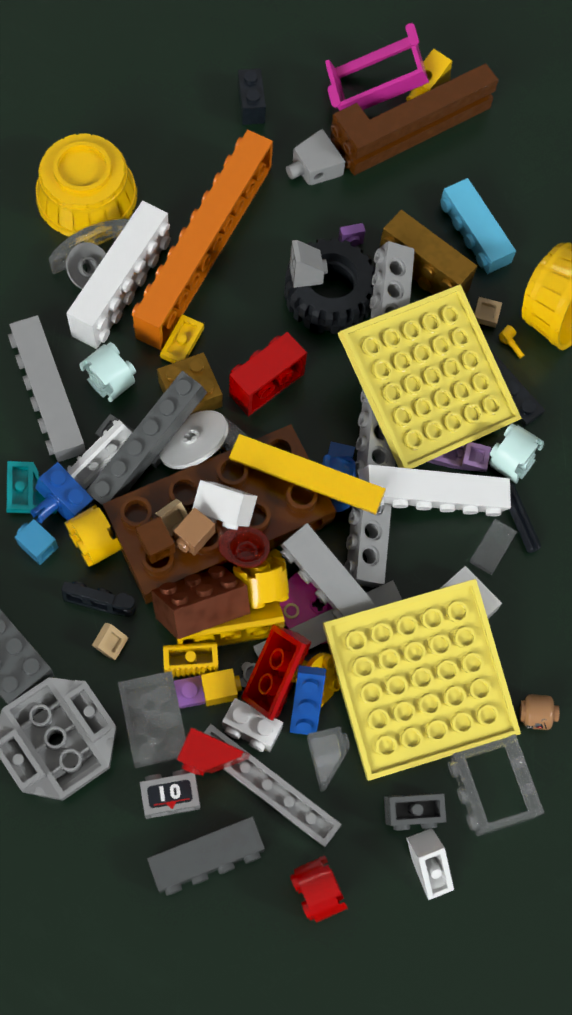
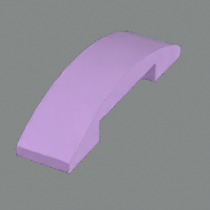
M470 442L428 461V463L461 470L486 471L491 447Z

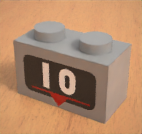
M178 770L173 772V776L162 778L161 774L145 777L146 781L140 782L145 818L149 819L199 810L200 802L195 774L189 773L186 770Z

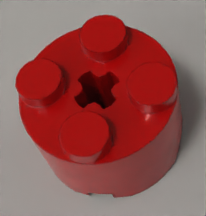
M325 855L295 868V873L290 875L296 892L298 891L299 894L303 893L305 901L301 902L307 918L310 921L315 919L316 923L348 909L345 902L341 904L339 902L344 897L332 869H330L329 865H323L328 862Z

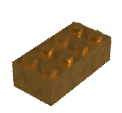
M400 210L383 228L380 247L390 241L415 249L412 279L423 290H428L434 295L461 284L465 294L469 291L477 265L410 215Z

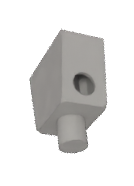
M321 129L294 148L293 163L286 166V172L290 179L302 175L307 184L314 185L342 176L344 174L345 160L324 130Z

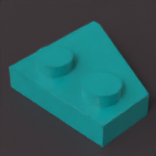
M7 461L6 513H30L32 509L45 499L35 488L39 479V472L34 462Z

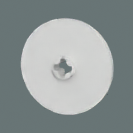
M212 410L200 411L189 415L159 453L162 462L172 469H186L210 458L222 446L227 437L229 428L225 417L221 413Z

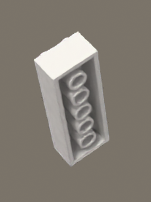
M144 201L140 203L68 310L67 318L72 337L95 349L99 347L101 342L104 343L108 339L110 328L114 323L117 324L119 322L122 310L126 304L129 305L132 302L135 290L138 286L141 287L144 284L147 272L150 268L156 266L162 249L166 250L170 244V224H168L167 212Z

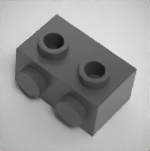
M443 793L384 796L385 823L393 826L394 830H408L410 825L421 824V828H436L437 823L446 822L445 797Z

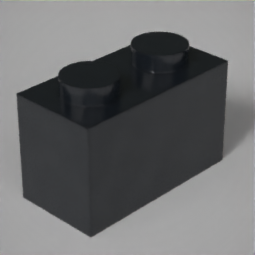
M261 68L238 70V94L242 125L264 124L266 105Z

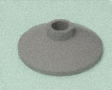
M88 242L80 243L70 250L66 259V269L71 281L77 287L84 288L105 257V251L98 245ZM83 264L86 265L87 272L84 271Z

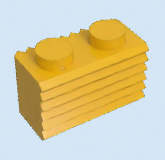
M217 642L163 645L164 672L167 678L170 676L173 678L177 676L179 678L181 675L183 677L186 675L189 677L193 675L195 677L197 674L201 676L202 674L218 671Z

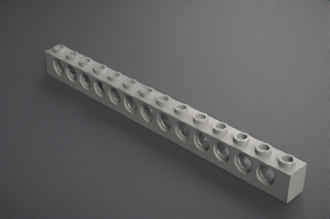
M388 241L375 252L374 262L376 263V268L372 277L374 288L370 299V308H372L370 319L410 304L414 248ZM363 390L360 397L362 412L358 418L360 432L356 441V450H358L357 461L355 462L356 478H359V470L368 465L395 467L393 454ZM372 455L375 457L376 463L373 461ZM384 503V505L379 507L376 515L352 506L349 514V524H351L350 535L346 541L348 556L344 567L360 586L374 588L385 584L392 504ZM365 528L369 532V537L365 534ZM363 553L367 557V563L363 560Z

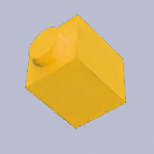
M233 668L201 675L206 706L231 702L234 698L238 699V692L242 691L239 675L234 676Z

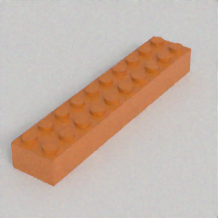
M250 130L246 131L243 138H238L235 144V151L232 155L229 154L227 156L222 172H218L215 175L211 190H207L204 193L199 209L196 208L191 215L190 224L181 230L177 245H173L170 248L167 261L164 265L161 264L158 267L155 275L156 279L152 284L149 283L147 285L141 303H137L134 306L132 316L136 339L162 351L181 315L186 311L271 170L272 140Z

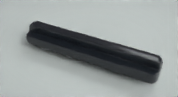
M510 482L511 508L509 511L527 552H536L541 548V544L515 485Z

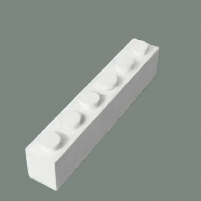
M368 465L359 470V479L386 489L380 506L384 505V503L392 504L394 508H406L410 505L416 506L417 510H430L433 507L440 508V512H454L455 510H463V514L486 512V516H500L501 512L511 508L510 478Z

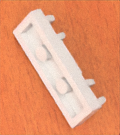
M115 420L113 422L114 425L108 431L105 430L103 432L104 435L82 457H77L78 461L72 467L70 465L67 467V472L84 490L97 478L133 433L120 420Z

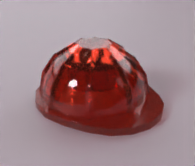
M241 527L238 530H228L221 535L218 549L221 555L229 562L243 569L254 568L261 565L268 558L270 543L266 535L260 530L252 527Z

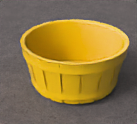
M74 134L58 140L44 154L38 171L36 203L42 218L47 221L51 228L69 237L92 239L103 237L110 232L118 230L131 217L137 202V187L133 174L126 165L122 153L110 141L97 135Z
M564 242L557 244L534 270L526 287L522 306V318L526 323L536 329L552 345L560 350H565L572 345V243Z

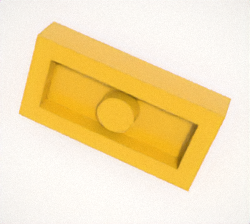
M182 314L163 347L160 358L171 363L188 358L204 330V324Z

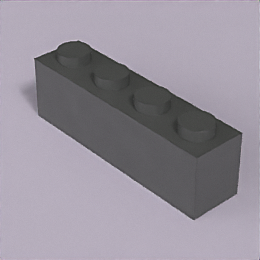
M250 817L149 857L147 860L159 893L165 892L166 896L181 891L182 884L192 881V884L196 885L208 880L207 874L217 870L219 874L229 872L235 869V863L242 860L245 861V864L261 858L260 853L264 852L265 848L254 819Z

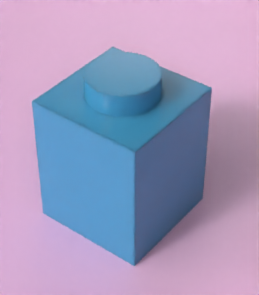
M34 519L29 524H23L15 536L18 545L39 565L58 549L56 539Z

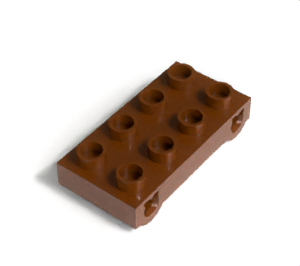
M291 424L255 439L309 460ZM231 449L198 465L186 468L102 505L105 516L111 525L115 538L119 540L121 551L144 601L148 604L153 602L151 590L160 587L164 583L182 580L187 575L199 574L208 571L209 568L214 566H224L228 569L237 565V562L242 559L257 556L280 546L306 523L314 532L321 530L327 524L334 522L336 510L330 498L232 461L229 458L232 452ZM200 480L216 482L257 496L249 527L239 526L238 530L222 526L223 521L216 520L214 522L215 534L195 556L189 551L187 553L183 552L175 545V553L151 564L137 537L136 528L139 527V524L148 518H157L155 513L176 498L181 501L187 514H189L193 508Z

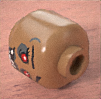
M530 694L526 696L525 700L520 702V721L524 722L525 727L528 729L549 730L552 728L553 721H559V706L554 705V700L551 696Z

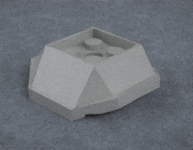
M49 677L2 708L0 713V759L23 793L63 801L110 768L117 727L86 681H72ZM57 733L63 735V741L59 745L49 744L52 735Z

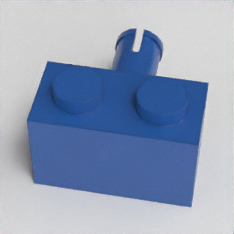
M57 462L39 477L35 488L45 499L32 509L30 513L33 518L38 515L36 521L42 523L57 510L68 521L89 509L94 499Z

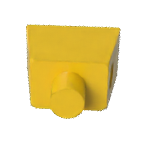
M433 48L423 62L429 83L411 90L406 100L409 101L450 81L452 60Z

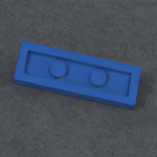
M299 665L289 733L316 736L326 677L325 668Z

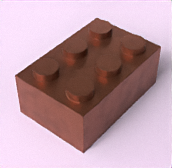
M214 566L209 568L208 571L190 574L182 580L167 582L151 590L155 618L177 639L250 614L247 585L224 566Z

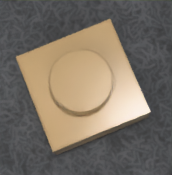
M479 297L474 313L477 322L496 328L502 303Z
M177 498L155 513L157 517H161L171 536L174 535L173 531L188 515L183 504Z
M105 623L92 646L109 659L116 660L128 637L112 624Z

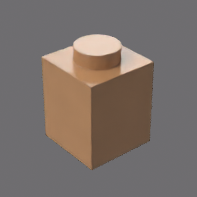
M194 507L173 531L175 545L183 552L187 553L189 551L195 556L215 534V523Z

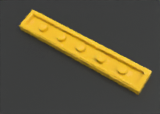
M241 434L238 435L229 456L232 461L375 515L386 492V489Z

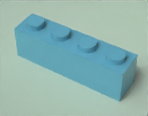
M464 179L444 188L440 200L441 207L451 217L454 228L460 231L464 237L466 246L475 254L478 265L483 267L486 273L489 274L511 264L516 250L469 179Z

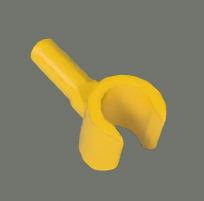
M507 325L499 334V340L511 346L520 359L524 354L513 340L517 334L516 330L512 326Z

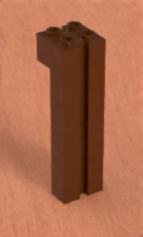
M485 63L370 120L359 104L355 103L333 114L330 140L345 160V168L349 169L353 175L359 174L490 109L493 101L491 93L496 91L498 78Z

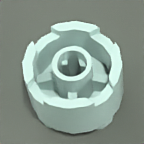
M111 342L107 345L103 344L79 364L81 371L86 369L89 373L87 381L103 398L108 395L109 402H112L135 383L133 375L136 373L134 366L129 361H123L119 356L118 348Z
M512 423L504 433L505 439L501 444L496 443L489 454L491 456L489 464L491 468L517 484L519 478L523 479L536 461L534 459L536 449L542 450L544 441L519 425L516 426Z

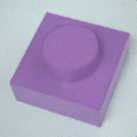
M363 223L340 227L338 241L344 242L346 240L352 242L351 246L353 247L363 244L365 236Z
M200 676L174 681L179 709L205 704Z

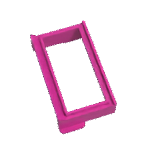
M413 23L405 26L408 37L337 68L333 66L330 60L325 61L331 85L328 87V94L331 105L334 108L343 110L358 103L361 109L365 110L429 83L418 47L419 38ZM412 48L417 70L345 99L340 78Z

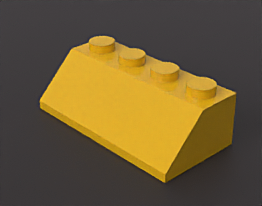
M273 601L265 603L263 608H250V614L177 639V644L217 642L218 647L268 638L273 625L284 628L285 620L279 602Z

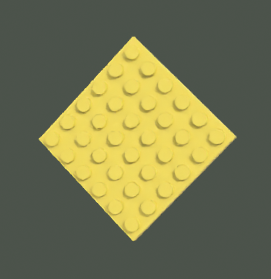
M461 284L346 328L338 333L399 468L413 469L522 419Z
M476 579L322 623L368 781L521 734Z

